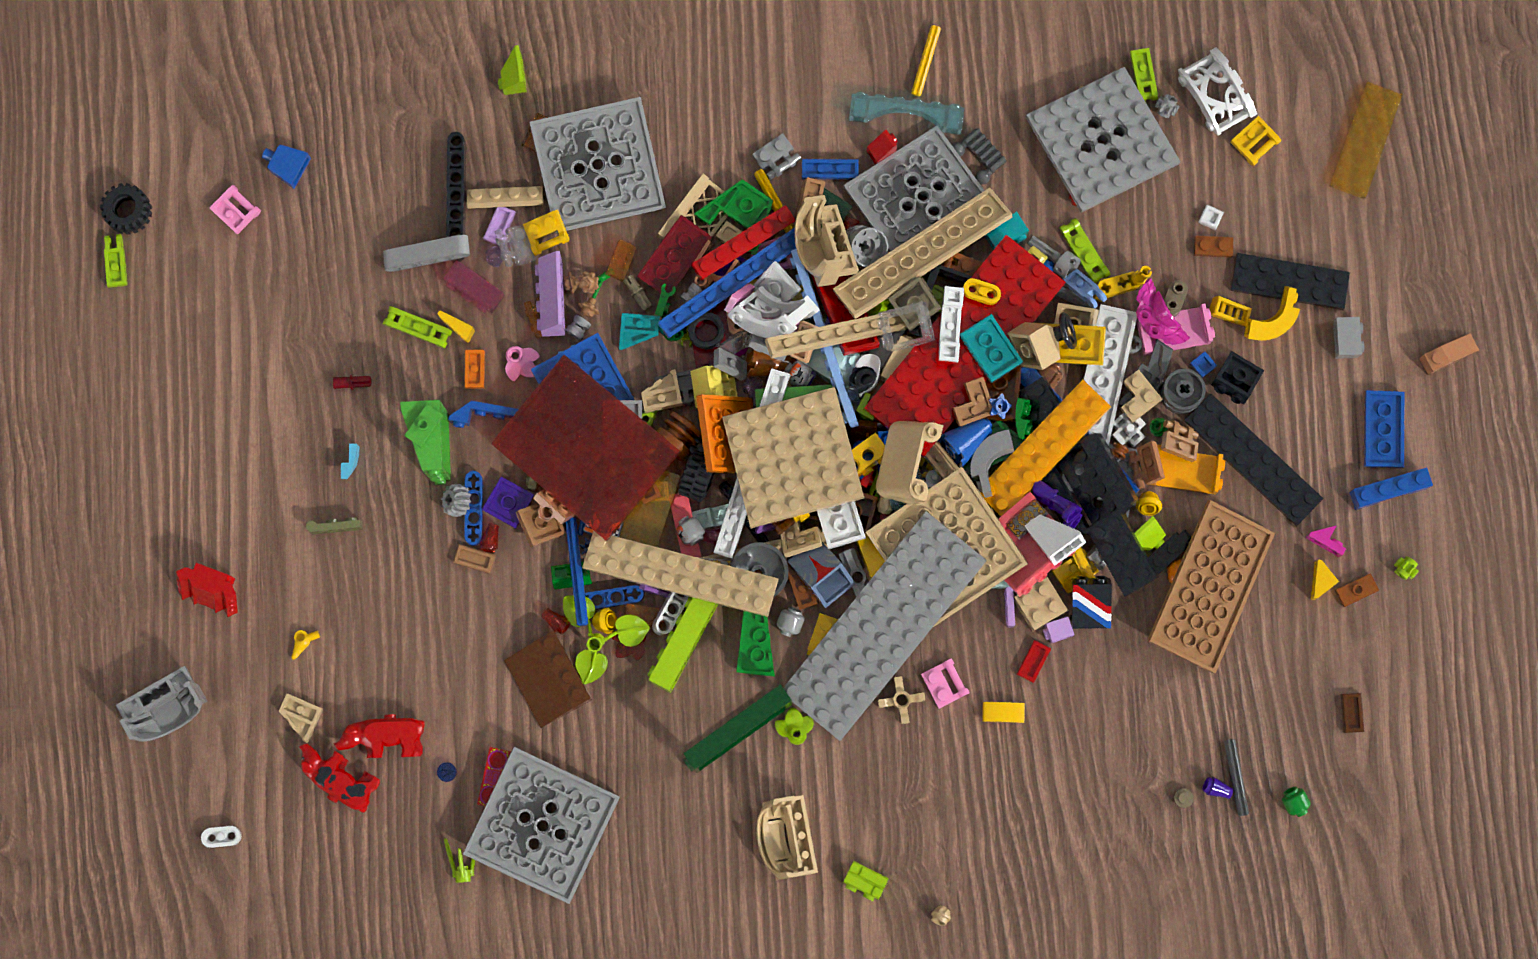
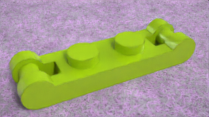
M1077 218L1070 220L1071 223L1060 226L1059 230L1074 255L1081 260L1080 264L1089 279L1096 284L1099 282V279L1106 278L1111 274L1086 236ZM1074 229L1077 234L1071 236L1069 232ZM1098 267L1100 271L1094 273L1092 269Z
M389 307L387 311L389 314L387 319L384 318L383 325L438 347L446 348V341L448 336H451L452 330L395 307ZM396 316L400 317L398 323L394 322ZM436 332L441 333L439 339L434 337Z

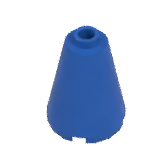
M982 418L941 434L938 441L939 443L943 442L945 451L956 465L960 464L959 467L961 468L970 460L981 442L991 435V428L993 426L987 418Z

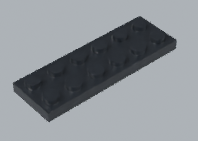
M1237 253L1231 291L1282 300L1284 286H1289L1297 289L1298 303L1344 310L1350 272Z

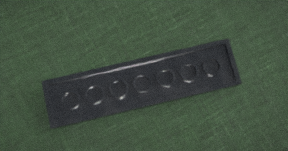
M1211 393L1185 419L1184 422L1189 427L1198 432L1199 436L1218 454H1223V459L1296 527L1324 499Z

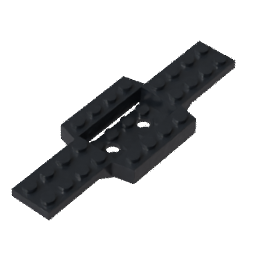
M1045 377L1039 378L1019 391V398L1030 400L1031 410L1029 415H1026V419L1033 420V431L1060 404ZM1094 433L1082 437L1056 465L1060 467L1091 522V526H1089L1082 514L1080 522L1074 529L1078 530L1082 536L1090 535L1124 597H1127L1159 577L1131 529L1126 512L1139 499L1102 434ZM1077 464L1084 466V472L1081 475L1075 473L1074 468ZM1054 466L1041 481L1053 489H1058L1059 496L1076 503L1058 469ZM1096 497H1100L1103 500V505L1100 508H1096L1093 504ZM1055 511L1060 522L1063 524L1062 515Z

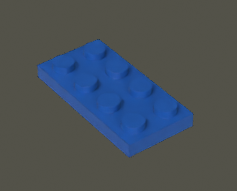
M1365 391L1364 467L1404 468L1405 392Z

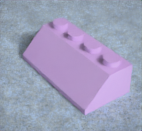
M555 251L538 258V264L535 265V274L539 276V283H536V294H540V301H536L537 312H540V319H537V330H541L542 337L565 335L563 263L560 251Z

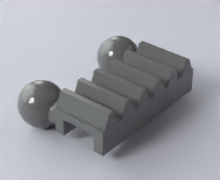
M979 128L974 129L961 142L952 144L960 157L965 153V148L967 147L985 166L986 170H979L975 175V178L981 185L987 184L990 181V176L1007 162L1005 156L1001 155V152L996 149L995 145L991 144L990 140L986 138L985 134L981 133Z

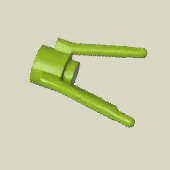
M445 838L444 843L452 868L453 878L455 877L456 883L470 882L471 876H474L475 860L471 858L470 869H468V866H463L462 849L458 848L459 866L456 867L448 840Z

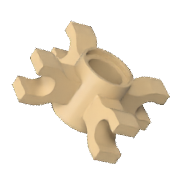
M902 676L894 677L896 694L893 698L878 700L879 708L894 706L899 709L901 724H908L910 721L907 707L910 703L925 701V693L909 695L904 691ZM899 695L905 696L907 704L903 706L897 704L896 698Z

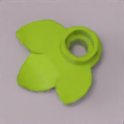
M793 707L787 711L785 720L775 721V728L778 734L782 737H787L789 742L794 745L804 743L807 733L812 730L814 725L813 718L809 715L802 717L800 711ZM795 732L800 733L799 737H794L793 735Z

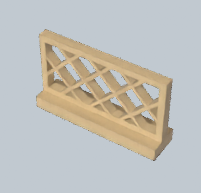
M702 174L656 236L663 240L681 215L684 217L692 216L693 223L696 225L693 205L696 202H703L705 206L706 201L714 200L718 197V193L722 194L725 191L710 181L705 174ZM708 185L715 190L716 197L705 198L704 190ZM720 211L717 224L698 227L701 229L707 228L708 234L713 236L728 216L724 214L722 217V212Z

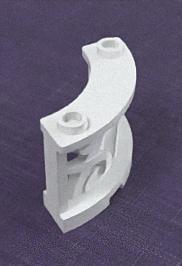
M1216 47L1210 50L1211 54L1185 69H1178L1180 75L1178 80L1182 87L1185 86L1198 103L1207 120L1205 124L1210 132L1213 131L1216 135H1220L1222 131L1245 118H1252L1257 115L1249 93H1244V88H1241L1240 85L1243 82L1236 70L1232 71L1231 67L1229 68L1228 59ZM1199 71H1201V72L1204 74V76L1201 75V74H1196V73H1198ZM1218 72L1223 74L1222 78L1216 77ZM1194 75L1198 80L1194 81L1190 76ZM1209 79L1217 83L1228 82L1230 84L1225 92V102H1220L1207 96ZM1230 93H1234V94L1236 95V98H1235V99L1231 98V103H1230V102H1229V94H1230ZM1224 110L1227 111L1228 119L1218 124L1215 114H1220L1222 119ZM1242 110L1240 113L1232 116V111Z
M761 286L728 313V317L747 332L756 336L770 338L791 334L797 329L795 326L797 323L812 317L820 309L808 295L801 300L786 303L781 302V299L773 296ZM762 317H766V318H772V317H773V318H775V319H763Z

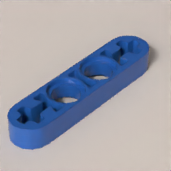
M470 471L465 476V487L473 489V484L469 479L475 475L479 479V481L475 482V488H479V491L470 490L468 493L477 494L479 501L476 504L469 503L470 509L467 510L465 515L464 536L468 544L477 546L483 539V477L477 471ZM471 513L479 515V520L476 523L469 522L468 517ZM468 526H479V529L475 528V534L479 535L475 542L468 538L472 535V528L468 529Z
M637 585L585 593V596H589L588 598L591 601L595 595L602 597V603L598 606L594 605L595 610L636 604L644 598L643 590L639 589ZM634 589L637 592H641V595L637 597L638 599L635 600L630 596L627 597L629 601H625L624 590H627V594H632ZM614 592H619L622 599L614 603L611 600V595Z

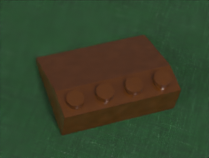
M554 631L537 639L504 660L540 728L592 701Z

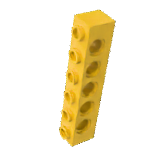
M876 432L852 449L855 464L858 466L857 472L859 477L861 475L866 476L872 472V467L876 464L881 465L885 444ZM867 452L874 455L869 461L863 459V455ZM807 513L792 518L795 522L799 520L803 522L810 514Z

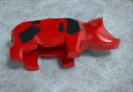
M309 744L299 746L302 751L301 769L303 773L319 789L328 794L326 798L335 804L339 801L353 810L362 813L366 812L367 806L370 803V794L378 788L380 779L364 771L363 776L356 781L350 773L345 771L349 760L340 753L334 751L329 759L321 760L318 752Z

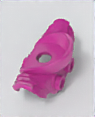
M1148 278L1139 290L1136 299L1140 303L1136 311L1138 320L1152 338L1162 339L1164 343L1171 345L1186 342L1190 337L1170 313L1161 293L1156 291L1152 278Z

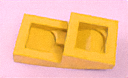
M983 702L982 722L1024 723L1025 703Z

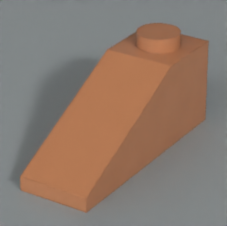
M1468 334L1424 354L1419 360L1427 375H1430L1479 351L1472 335Z

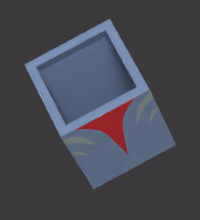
M823 542L821 547L796 554L788 560L796 574L825 608L855 585L845 567Z

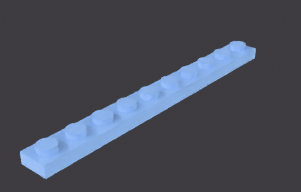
M797 249L791 250L793 257L790 258L793 269L797 268L798 274L795 276L799 286L802 285L804 289L801 292L802 297L805 298L808 295L819 308L806 268L799 259ZM820 310L810 317V320L814 319L815 326H825ZM833 347L820 348L821 353L826 354L825 366L827 371L832 372L833 377L830 380L832 386L838 390L839 405H843L845 411L842 412L845 424L849 423L851 428L859 426Z

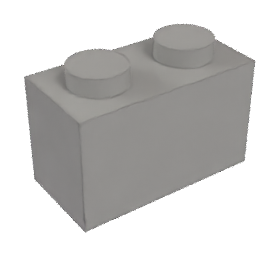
M1360 317L1336 318L1333 321L1335 359L1359 358L1362 352H1364V341H1361L1363 323L1360 322Z

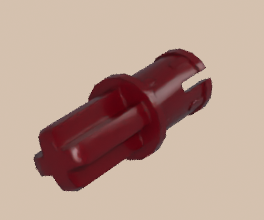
M350 375V377H333L334 389L351 388L353 390L354 388L371 387L372 385L371 376Z

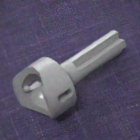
M1032 236L1028 242L1031 247L1035 246L1050 261L1055 263L1053 271L1063 279L1066 278L1067 273L1076 270L1081 260L1070 251H1066L1061 255L1035 236Z

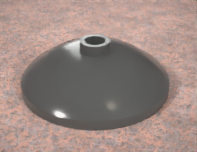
M767 543L746 545L737 552L731 563L732 567L751 572L760 570L763 575L778 578L774 597L781 592L788 579V564L785 557L777 548Z

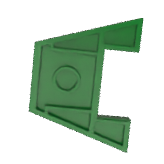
M742 179L694 213V216L710 226L721 211L748 229L769 216L773 200ZM760 244L748 251V253L753 256L757 254Z

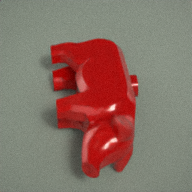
M396 714L384 715V719H369L349 724L344 729L340 740L333 744L338 750L351 749L359 744H363L367 750L366 758H382L384 746L390 747L401 744V757H419L423 753L420 739L424 732L425 722L415 718H396Z

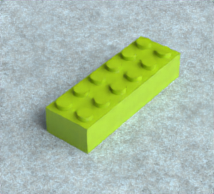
M692 597L688 598L684 606L686 609L684 615L680 613L675 622L676 630L669 633L666 639L668 643L666 648H661L657 656L659 660L657 665H652L648 672L650 683L671 694L719 604Z

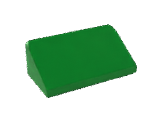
M570 564L551 566L553 588L555 590L571 588ZM582 568L584 586L591 585L590 571Z

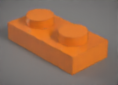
M465 350V389H484L485 350Z

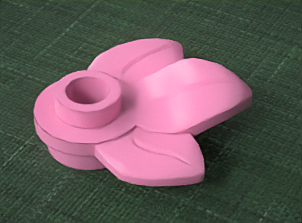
M512 346L506 351V360L508 362L505 370L510 380L515 381L520 374L529 378L535 377L531 369L535 367L533 362L540 357L537 351L532 348L522 349L518 346ZM518 353L519 357L517 359H513L512 354Z

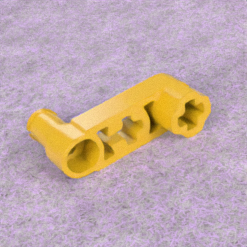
M1143 266L1136 272L1132 271L1101 280L1097 285L1107 298L1117 296L1142 287L1147 278L1151 276L1152 271L1148 273L1151 268ZM1129 281L1124 287L1118 285L1119 282L1125 283ZM1096 294L1093 295L1094 299L1098 300L1099 302H1103L1100 299H1098Z

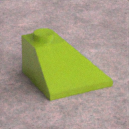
M519 45L514 46L501 70V78H498L499 89H503L504 95L527 92L523 59Z
M1153 516L1134 533L1144 551H1150L1153 547L1158 549L1165 542L1163 538L1166 534Z

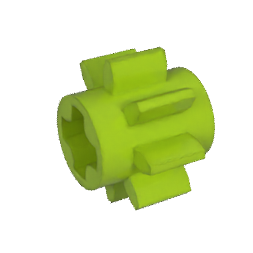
M1408 556L1405 559L1399 558L1394 564L1397 567L1395 573L1404 580H1407L1408 577L1410 579L1414 578L1419 572L1416 569L1418 563Z

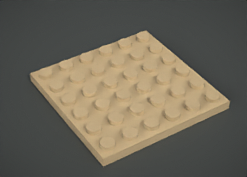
M835 387L722 417L751 528L864 499Z
M963 467L928 489L926 502L906 504L866 531V534L886 561L927 511L987 560L934 626L1028 564Z

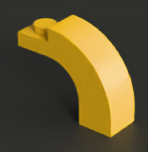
M1284 286L1280 308L1273 317L1267 320L1247 318L1244 337L1253 340H1271L1288 331L1295 323L1300 311L1299 308L1293 307L1298 298L1297 289Z

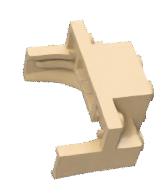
M825 195L804 198L795 221L797 253L802 265L814 276L817 287L836 284L839 276L853 275L859 271L837 204L824 206L826 203Z

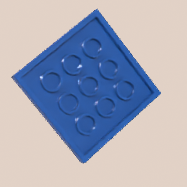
M599 333L592 335L531 369L567 436L602 418L603 401L635 400Z

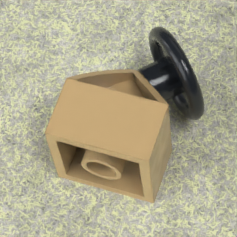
M1065 312L1059 315V326L1054 328L1047 324L1024 322L1008 332L1013 347L1023 360V363L1020 364L1021 367L1043 370L1060 359L1059 341L1064 340L1067 347L1072 350L1077 346L1073 323Z

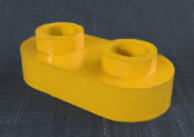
M968 279L963 285L964 295L967 298L984 304L994 305L1001 297V291L996 285L978 279ZM969 287H974L975 292H970ZM987 293H992L993 298H988Z

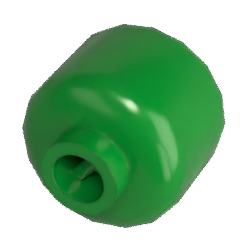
M1294 786L1284 791V796L1281 800L1288 814L1297 815V817L1305 815L1311 802L1304 789Z

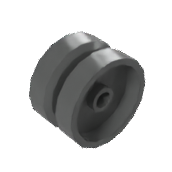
M1186 368L1178 369L1172 372L1161 386L1160 396L1163 399L1162 403L1172 413L1188 414L1195 410L1204 399L1206 392L1205 382L1193 370Z

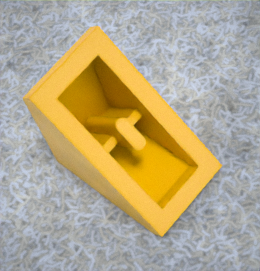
M1322 560L1314 562L1311 600H1316L1339 582Z

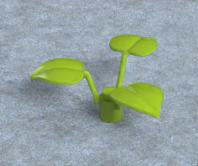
M565 596L563 599V611L566 619L571 625L582 627L577 625L574 596ZM585 596L588 636L590 638L587 641L588 649L582 650L577 655L575 665L583 684H588L600 678L607 669V657L602 653H597L607 640L619 634V641L623 645L636 646L643 641L650 627L642 618L627 614L616 620L615 626L618 631H614L606 637L599 633L593 634L589 619L595 614V606Z

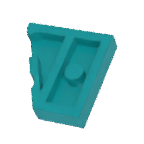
M622 313L619 350H624L658 336L659 328L657 323L660 321V316Z

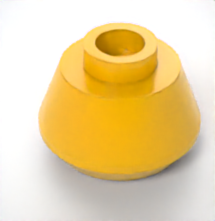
M1152 491L1142 493L1136 502V509L1145 516L1156 515L1162 509V503L1158 495Z
M603 608L594 614L592 624L597 631L610 634L616 628V614L610 608Z

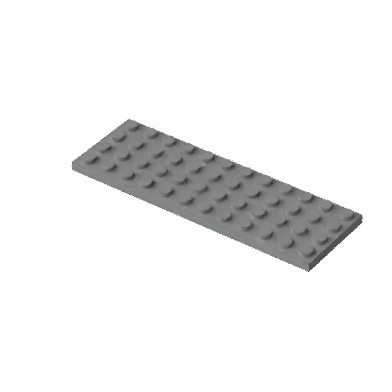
M926 511L783 687L792 699V702L841 741L987 560Z

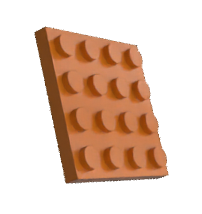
M705 394L696 396L707 472L736 473L722 417L753 409L752 398Z

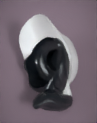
M863 355L852 369L848 379L850 386L847 388L848 396L851 400H860L863 393H869L878 384L880 378V358L877 355Z

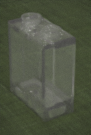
M923 301L878 313V327L880 330L882 329L884 336L881 337V341L887 351L893 352L935 341L927 303ZM917 311L923 337L894 344L888 318Z

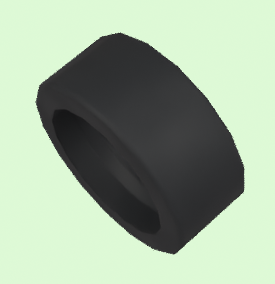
M706 312L690 323L688 333L691 342L696 347L705 350L718 346L724 337V326L719 316ZM702 320H711L717 326V335L711 341H701L695 334V327Z

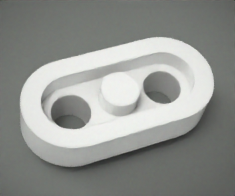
M235 826L208 828L201 835L203 845L209 848L234 846L241 840V831ZM231 832L235 834V837L232 840L229 839V834ZM211 834L215 835L213 842L209 840Z

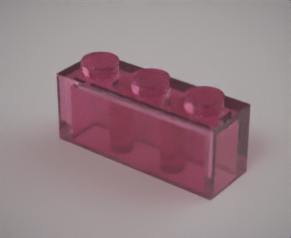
M457 260L443 278L447 283L445 286L453 292L459 291L464 300L469 303L471 301L476 303V308L483 313L489 312L492 314L505 297L501 290Z

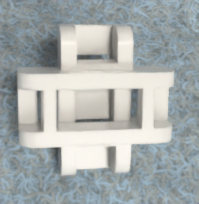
M1122 414L1114 421L1113 427L1117 431L1112 436L1120 444L1124 445L1128 442L1134 448L1145 438L1139 430L1146 423L1141 418L1137 419L1135 423H1131Z

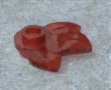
M619 634L611 638L618 642L616 647L617 658H626L632 655L638 661L643 657L646 636L641 643L632 647L623 645L619 641Z

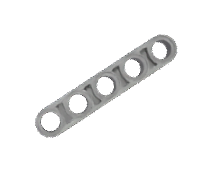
M456 235L383 251L384 269L389 272L470 256L467 235Z

